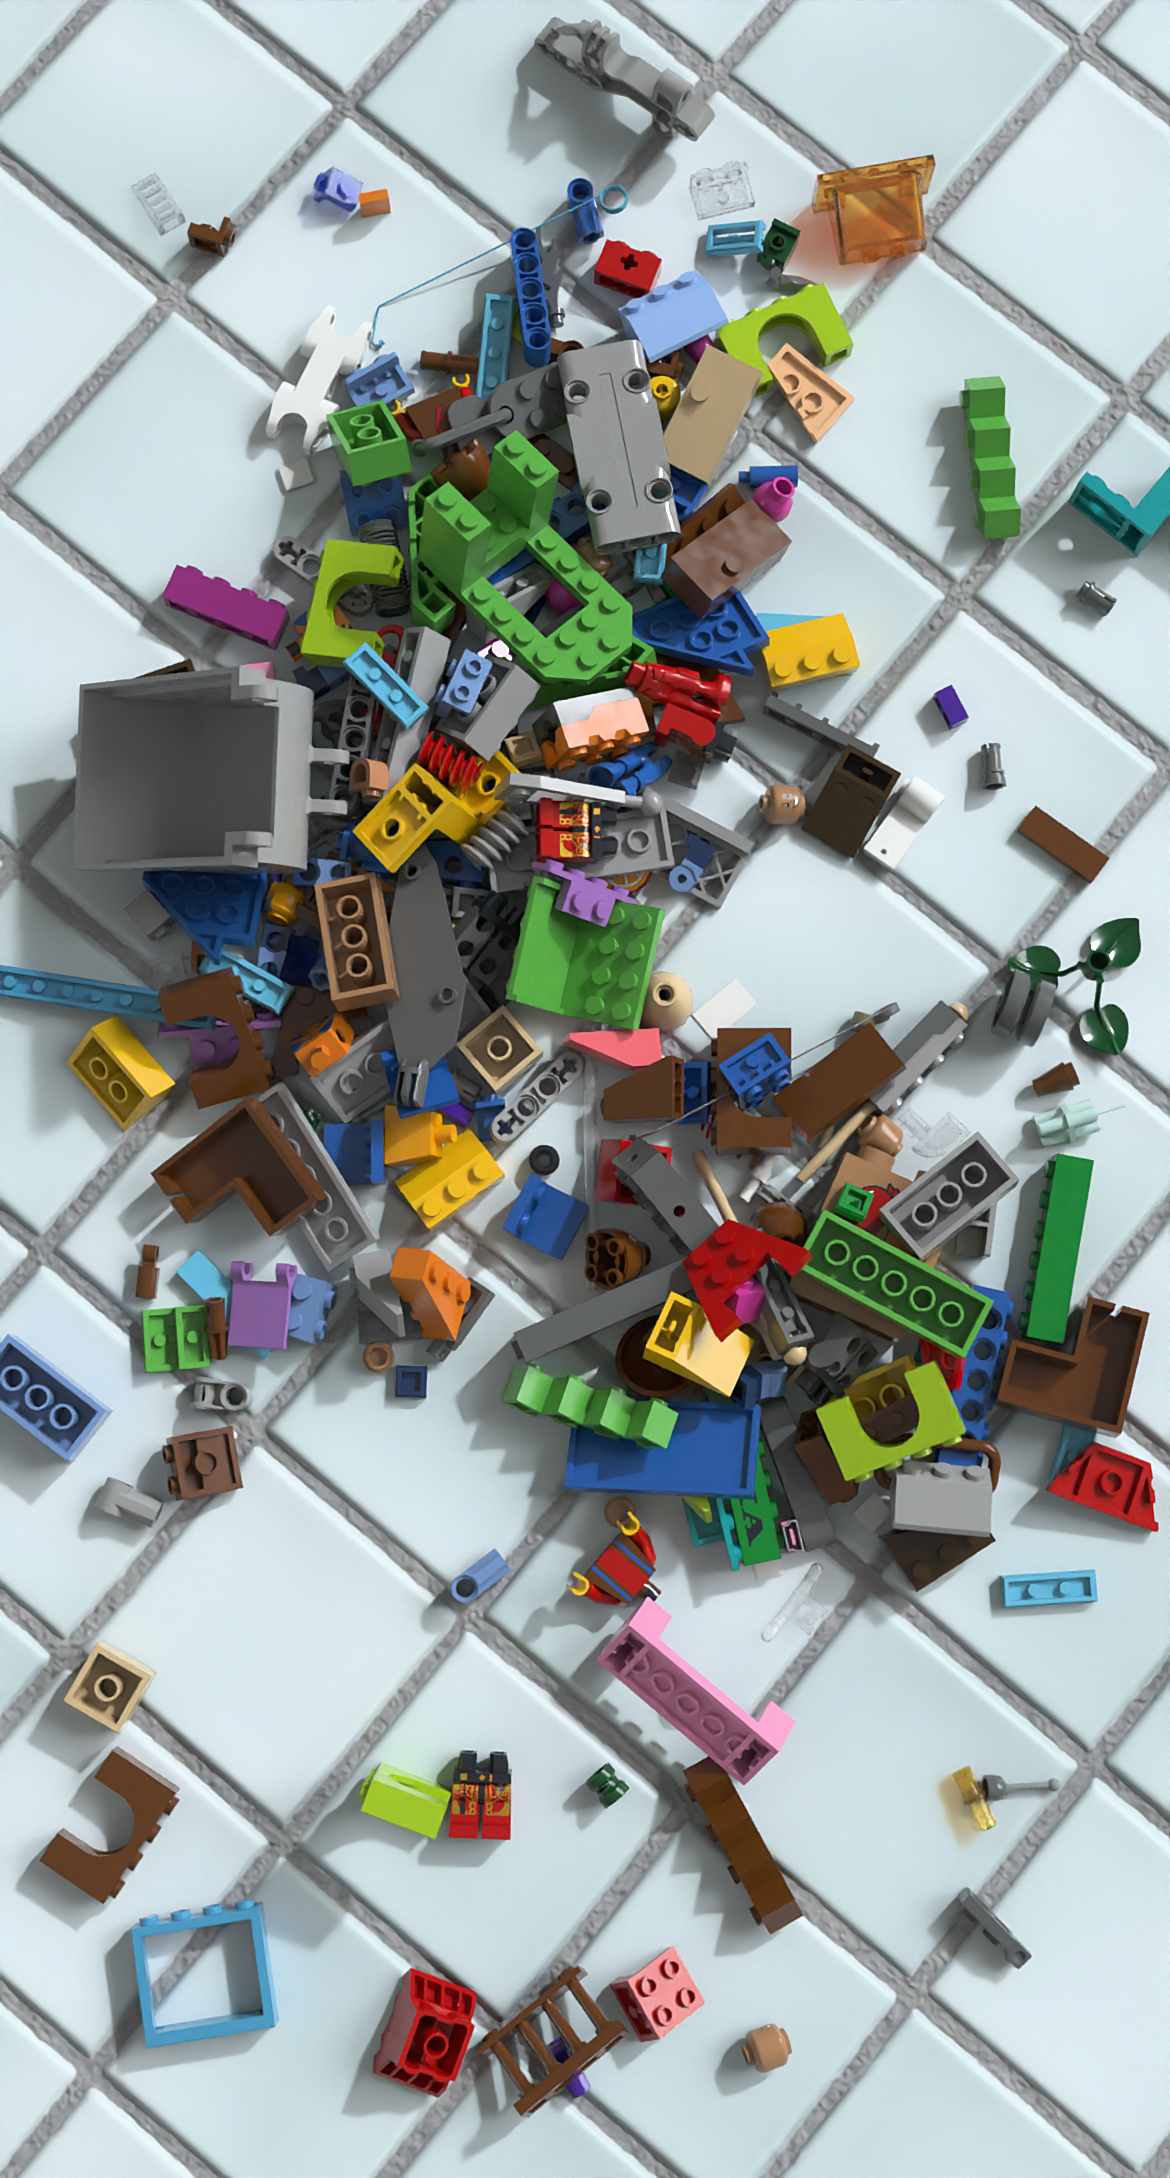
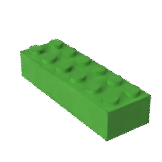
M825 1209L820 1212L802 1246L811 1253L813 1258L798 1271L799 1273L958 1359L966 1357L994 1303L992 1299Z

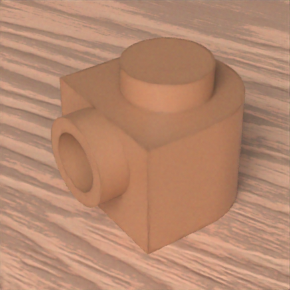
M367 758L355 760L350 770L349 791L362 793V798L379 799L381 792L389 791L390 775L387 765L384 762Z

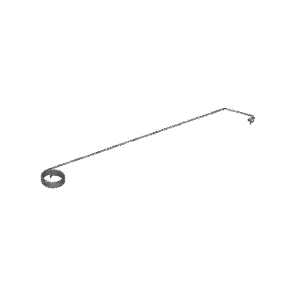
M897 1002L877 1010L871 1017L795 1056L790 1061L874 1017L877 1019L875 1020L876 1024L888 1021L890 1016L900 1011ZM731 1090L730 1092H727L726 1094H724V1095H722V1096H720V1097H718V1098L712 1100L711 1102H709V1103H707V1104H705V1105H703V1106H701V1107L695 1109L694 1111H691L690 1113L684 1115L683 1117H680L679 1119H676L675 1121H673V1122H671V1123H669V1124H667V1125H665V1126L659 1128L658 1130H655L654 1132H651V1133H648V1134H644V1135H641V1136H638V1137L642 1138V1137H644V1136L652 1135V1134H654V1133H656V1132H658V1131H660V1130H662V1129H664V1128H666V1127L672 1125L673 1123H675V1122H677V1121H679V1120H681V1119L687 1117L688 1115H691L692 1113H694V1112H696V1111L702 1109L703 1107H706L707 1105H709V1104H711V1103H713V1102H715V1101H717V1100L723 1098L724 1096H727L728 1094L734 1092V1090ZM635 1134L629 1135L628 1140L635 1141L638 1137Z

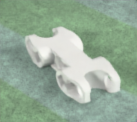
M328 305L310 325L300 349V355L310 360L297 386L286 381L280 385L272 401V408L265 429L266 436L275 439L287 425L292 423L302 424L307 428L302 445L303 453L309 456L316 451L330 434L326 414L339 411V405L330 402V399L342 375L348 376L352 371L363 368L374 331L373 324L365 321L353 335L348 337L337 336L333 333L337 313L336 308Z

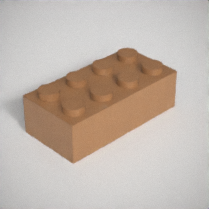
M373 872L314 884L331 998L338 1011L341 1012L400 1000L382 885L376 873Z

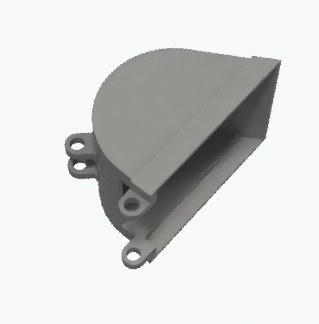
M235 666L80 684L72 870L95 872L174 870L234 874H291L306 872L309 817L311 815H347L346 801L312 799L310 797L311 767L314 764L349 765L350 752L340 749L313 748L314 692L298 684L265 678V670Z

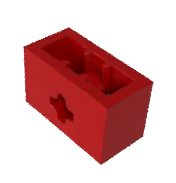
M607 239L594 270V284L632 298H641L654 290L661 273L662 259L650 251L644 250L641 252L630 248L623 241Z

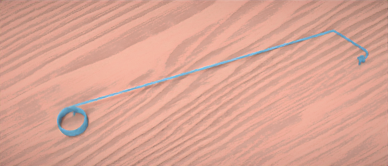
M608 186L603 188L597 197L531 230L533 231L599 198L601 208L609 214L620 213L628 204L627 193L621 186ZM619 191L625 195L624 203L617 208H607L602 203L605 194ZM510 240L492 248L491 250H488L487 252L478 255L477 257H474L473 259L464 262L463 264H460L459 266L450 269L449 271H446L445 273L436 276L435 278H432L431 280H428L418 285L417 287H414L404 292L403 294H400L390 299L389 301H386L385 303L380 304L377 307V314L374 322V331L371 339L372 345H374L375 347L378 346L379 348H382V346L385 345L383 340H379V345L374 344L373 342L379 308L381 306L509 243Z

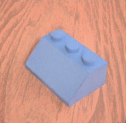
M697 270L683 273L678 279L666 285L657 286L651 293L641 298H634L618 309L627 340L640 341L644 357L650 363L729 324L709 282Z

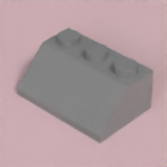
M486 654L484 658L492 662V667L470 714L466 715L451 708L447 717H442L435 729L471 754L489 761L499 751L501 743L509 731L515 728L518 718L525 708L533 702L536 692L541 685L518 665Z
M908 1459L901 1460L903 1464L893 1469L890 1485L893 1528L990 1538L992 1481L989 1468L975 1465L969 1467L950 1465L944 1462L927 1463Z

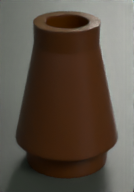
M1061 1062L1040 1077L1031 1080L1038 1097L1074 1090V1086L1080 1084L1072 1062L1066 1064Z

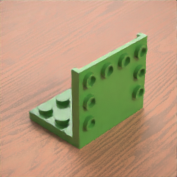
M533 876L532 884L527 892L528 902L525 915L520 923L521 933L518 946L513 953L514 963L511 976L506 984L507 994L505 999L558 1015L638 1031L665 910L615 900L606 927H602L555 909L554 907L562 884L543 877Z

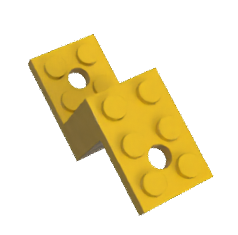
M498 751L489 761L486 760V766L476 784L463 793L460 791L461 782L455 787H448L415 763L352 832L387 870L394 874L436 828L460 845L465 843L471 846L469 841L471 835L481 838L478 828L483 826L489 829L487 820L492 818L498 821L496 812L498 810L506 812L505 806L511 807L503 804L501 800H494L495 787L510 772H521ZM476 757L475 765L479 766L484 759ZM490 779H495V787L491 791L485 792L486 783ZM394 823H399L398 832L394 836L389 837L390 827Z

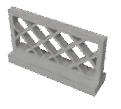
M646 787L643 794L646 792H656L661 796L667 819L670 820L668 826L678 824L683 827L686 839L689 836L687 832L689 830L697 834V838L708 840L713 848H715L714 844L723 848V850L717 851L714 855L719 873L705 878L700 877L697 884L700 883L702 891L696 888L689 891L695 896L721 908L745 861L755 845L754 842ZM686 839L671 843V846L674 847L680 844H684ZM731 852L740 857L734 869L722 872L717 855ZM674 868L653 871V873L669 881V874L665 871ZM731 874L728 882L725 883L723 876ZM720 877L724 889L717 900L706 894L703 882Z

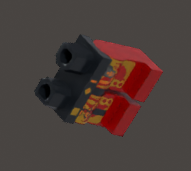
M668 703L656 730L654 741L664 748L667 741L687 748L690 754L698 757L703 756L701 761L710 764L712 757L728 763L738 738L723 732L725 724L716 722L714 726L708 719Z
M540 797L535 804V832H538L535 835V861L545 863L546 859H550L559 863H596L600 858L614 857L617 854L616 838H602L601 828L614 829L616 827L617 811L602 808L601 802L556 801L553 798Z
M461 1750L453 1773L449 1838L477 1839L480 1804H483L481 1839H511L512 1769H509L507 1752H490L489 1768L477 1767V1751Z

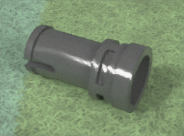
M988 743L989 748H987V745L984 744L981 746L984 770L982 771V788L985 790L1004 788L1006 786V778L1001 765V746L999 743Z

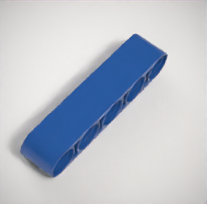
M518 228L512 232L510 238V261L523 354L528 365L540 368L550 361L551 333L536 234L531 229Z

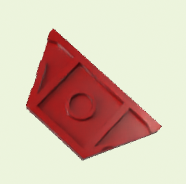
M1090 1441L1046 1486V1492L1147 1530L1158 1532L1159 1524L1155 1522L1153 1503H1156L1155 1491L1151 1485L1153 1479L1152 1466L1147 1461Z

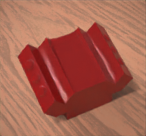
M410 1968L403 1975L402 1990L395 1996V2003L388 2025L381 2034V2049L374 2055L373 2073L434 2097H440L447 2090L449 2082L456 2081L475 2028L471 2020L476 2009V1992Z

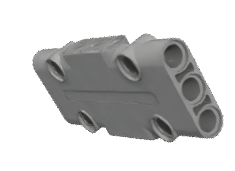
M626 340L562 353L557 357V364L565 399V408L567 410L566 418L580 491L585 500L595 553L598 555H609L677 541L681 538V531L673 497V486L670 482L669 459L656 398H653L650 376L647 371L642 343L638 340ZM633 385L643 386L641 389L631 388ZM575 396L584 397L582 400L579 401L572 399ZM657 493L666 495L663 499H656L653 496ZM598 504L606 506L604 510H595L593 507Z

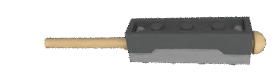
M940 1000L893 1049L907 1069L865 1100V1103L803 1167L796 1175V1178L802 1184H805L871 1113L876 1112L880 1115L887 1111L892 1114L903 1102L899 1098L906 1089L912 1093L922 1083L924 1079L920 1075L925 1069L929 1067L933 1071L945 1059L941 1053L948 1046L954 1049L966 1037L962 1032L968 1026L965 1022L969 1014L965 1005L955 1002L947 1006Z
M703 1150L694 1151L692 1157L723 1221L725 1222L727 1219L737 1222ZM762 1228L756 1229V1230H759V1231L763 1232V1229H762ZM770 1259L753 1275L756 1281L765 1289L760 1319L755 1321L773 1361L783 1358L786 1363L796 1366L803 1363L806 1359L807 1351L805 1347L815 1336L782 1268L774 1260Z

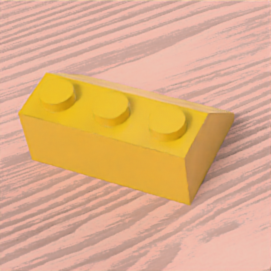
M843 613L766 631L770 638V646L759 650L769 693L853 673L860 667L854 638Z
M117 1015L92 1027L66 1062L124 1131L130 1129L163 1101L175 1085V1082Z
M468 1128L457 1136L455 1143H447L442 1147V1156L440 1158L421 1162L396 1180L395 1184L431 1232L503 1180L505 1174L483 1144Z

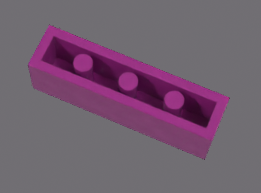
M176 565L162 595L167 607L275 651L277 650L290 621L288 610L285 609L286 606L274 599H269V601L260 599L258 594L247 588H241V590L233 588L223 578L215 576L211 579L206 577L196 567L187 565L184 568Z

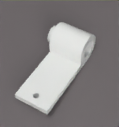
M917 776L913 780L908 777L905 779L897 791L901 797L863 849V851L892 871L946 797Z

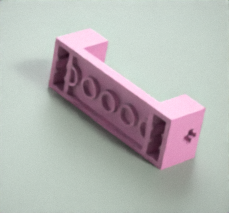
M647 1597L615 1632L596 1661L745 1786L780 1751L796 1721L772 1701L754 1718L747 1714L659 1639L672 1616Z

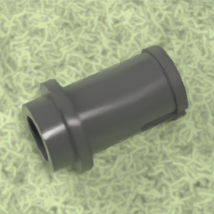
M1085 581L1077 594V597L1081 599L1080 602L1083 603L1085 601L1107 616L1117 599L1097 588L1095 582Z

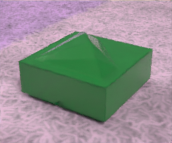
M845 1182L833 1212L862 1224L875 1194Z

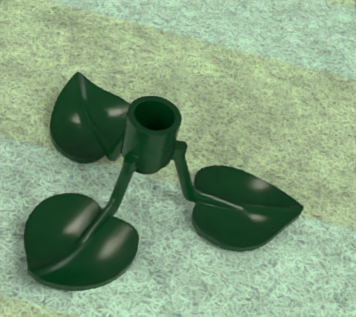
M1121 918L1100 925L1090 937L1089 946L1091 952L1084 962L1079 961L1076 965L1063 971H1058L1061 961L1057 953L1046 946H1031L1009 958L1008 967L1011 974L1015 969L1030 974L1031 986L1029 992L1040 979L1056 984L1057 989L1058 977H1064L1077 970H1081L1084 977L1088 980L1096 981L1095 1010L1087 1011L1081 1017L1079 1022L1080 1036L1087 1045L1098 1051L1114 1056L1119 1055L1123 1051L1129 1034L1127 1017L1123 1010L1115 1004H1108L1100 1008V998L1104 982L1103 976L1110 966L1114 968L1129 967L1140 955L1141 940L1138 918Z

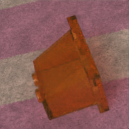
M933 154L817 175L811 202L813 214L828 211L839 266L857 262L868 264L877 261L879 258L890 256L892 258H901L908 253L924 251L926 249L927 237L922 195L928 193L936 166Z

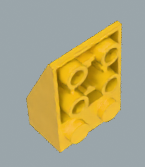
M671 1292L647 1342L642 1358L724 1396L730 1397L755 1341L736 1329L721 1343L715 1336L702 1305Z

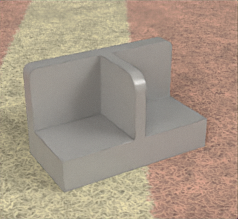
M997 1202L956 1235L954 1255L986 1259L991 1256Z

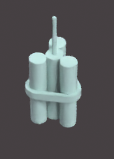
M1085 1100L1068 1106L1061 1104L1058 1105V1109L1034 1115L1033 1121L1037 1128L1042 1148L1068 1140L1072 1143L1078 1137L1098 1132V1115L1124 1108L1126 1104L1096 1112L1095 1107L1092 1108L1090 1100Z

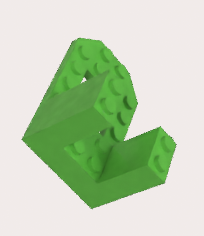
M515 430L494 446L488 486L470 502L449 482L425 499L418 559L544 683L557 684V681L574 682V685L587 686L631 650L632 605L548 525L559 470ZM525 548L585 606L547 638L486 580Z

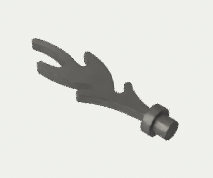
M541 227L536 229L539 254L543 260L541 263L543 284L550 288L549 291L544 290L545 298L551 306V309L548 310V319L552 322L553 328H560L564 325L565 312L563 308L558 307V295L564 271L561 268L557 274H554L558 262L557 242L553 238L551 240V251L546 252L542 245Z

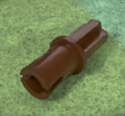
M423 350L421 352V370L446 371L447 375H450L451 372L478 374L479 357L453 354L452 351L437 353Z
M210 1297L205 1299L207 1325L204 1327V1331L208 1333L210 1358L212 1360H223L227 1356L226 1331L229 1330V1325L226 1324L225 1298Z

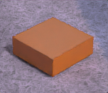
M387 189L360 193L358 195L362 218L391 213Z

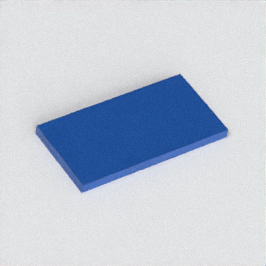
M634 1400V1401L637 1402V1401H650V1400ZM665 1401L668 1403L667 1408L678 1413L667 1449H646L636 1446V1442L632 1439L620 1437L618 1441L594 1433V1430L581 1425H579L578 1429L571 1427L564 1488L566 1491L754 1499L761 1406L756 1404L754 1407L744 1409L738 1403Z

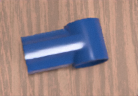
M576 178L569 183L567 188L568 210L594 198L593 186L587 179ZM577 195H583L586 198L583 200H578L574 197ZM595 200L570 212L579 243L590 244L604 237Z

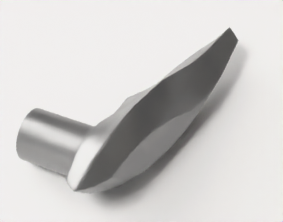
M778 267L770 270V278L765 282L773 288L790 292H797L810 284L818 285L799 276L783 275Z

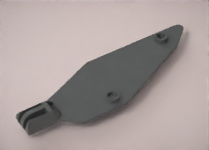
M425 841L400 866L389 924V935L400 1000L385 1003L399 1063L392 1103L393 1105L409 1107L415 1105L420 1108L424 1107L430 1070L456 1047L467 986L438 864ZM417 869L416 874L411 876V873Z

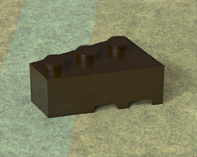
M903 1530L877 1536L911 1590L915 1592L920 1591L996 1541L991 1532L990 1538L916 1530Z

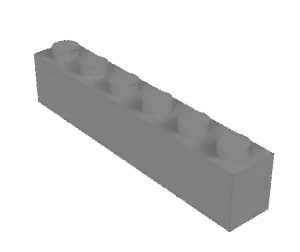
M426 626L404 629L394 672L429 707V711L406 731L384 708L372 760L384 762L388 767L390 775L389 791L415 763L417 764L419 751L428 735L436 703L434 699L440 688L445 662L448 657L451 640ZM389 791L381 792L379 799L362 798L361 802L375 807Z

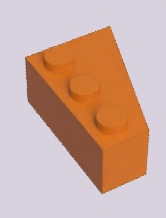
M397 1247L389 1277L404 1302H409L413 1310H411L410 1315L413 1320H419L423 1328H421L420 1333L424 1338L456 1341L465 1304L470 1297L471 1282L431 1250Z

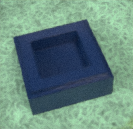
M396 1365L395 1397L427 1398L428 1366Z

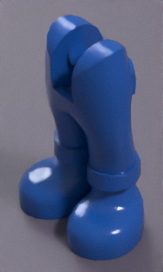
M656 741L646 742L633 748L622 757L617 758L613 763L603 762L596 764L589 770L588 779L591 785L609 788L620 777L625 776L633 769H637V772L630 775L627 779L621 780L612 788L625 791V795L636 796V793L645 786L653 784L663 777L670 769L673 761L667 754L654 763L650 757L658 750L660 745ZM620 807L614 810L617 813L628 812L632 808Z

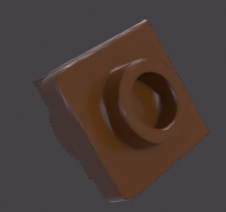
M224 216L219 231L209 224L202 223L199 225L191 222L187 235L191 247L224 257L227 248H231L234 244L236 231L233 230L231 218Z
M674 351L670 365L665 364L661 359H657L652 363L645 359L650 379L656 376H667L673 380H680L684 362L679 361L680 351Z

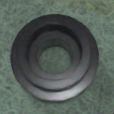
M549 1145L535 1147L529 1156L531 1169L536 1174L542 1176L554 1173L560 1163L558 1152ZM547 1155L550 1158V1163L547 1166L540 1165L538 1162L540 1156Z

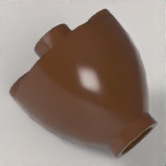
M476 437L463 447V450L452 452L442 460L443 463L429 472L439 487L449 482L470 502L487 488L491 465L484 447Z
M771 1202L759 1205L747 1224L748 1227L753 1229L762 1228L764 1233L780 1239L784 1238L782 1240L800 1247L803 1246L808 1236V1227L802 1213L794 1206L784 1202Z
M599 1229L594 1233H589L585 1240L587 1246L585 1253L586 1267L584 1271L586 1279L589 1282H595L597 1286L604 1290H613L635 1280L644 1266H647L651 1260L649 1246L622 1229Z

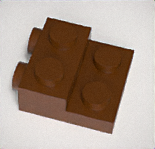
M233 1426L166 1438L167 1445L162 1446V1456L164 1463H170L172 1476L167 1478V1485L170 1495H176V1501L243 1488Z

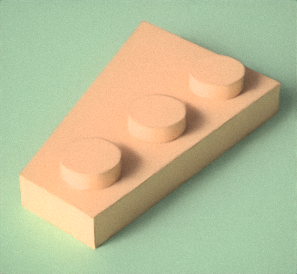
M787 343L767 365L773 380L816 445L854 402V396Z

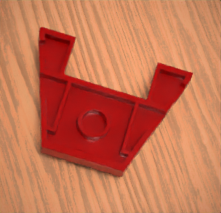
M727 1219L688 1255L682 1263L717 1339L722 1343L742 1324L740 1318L724 1304L734 1292L770 1259L774 1260L793 1277L813 1257L806 1248Z

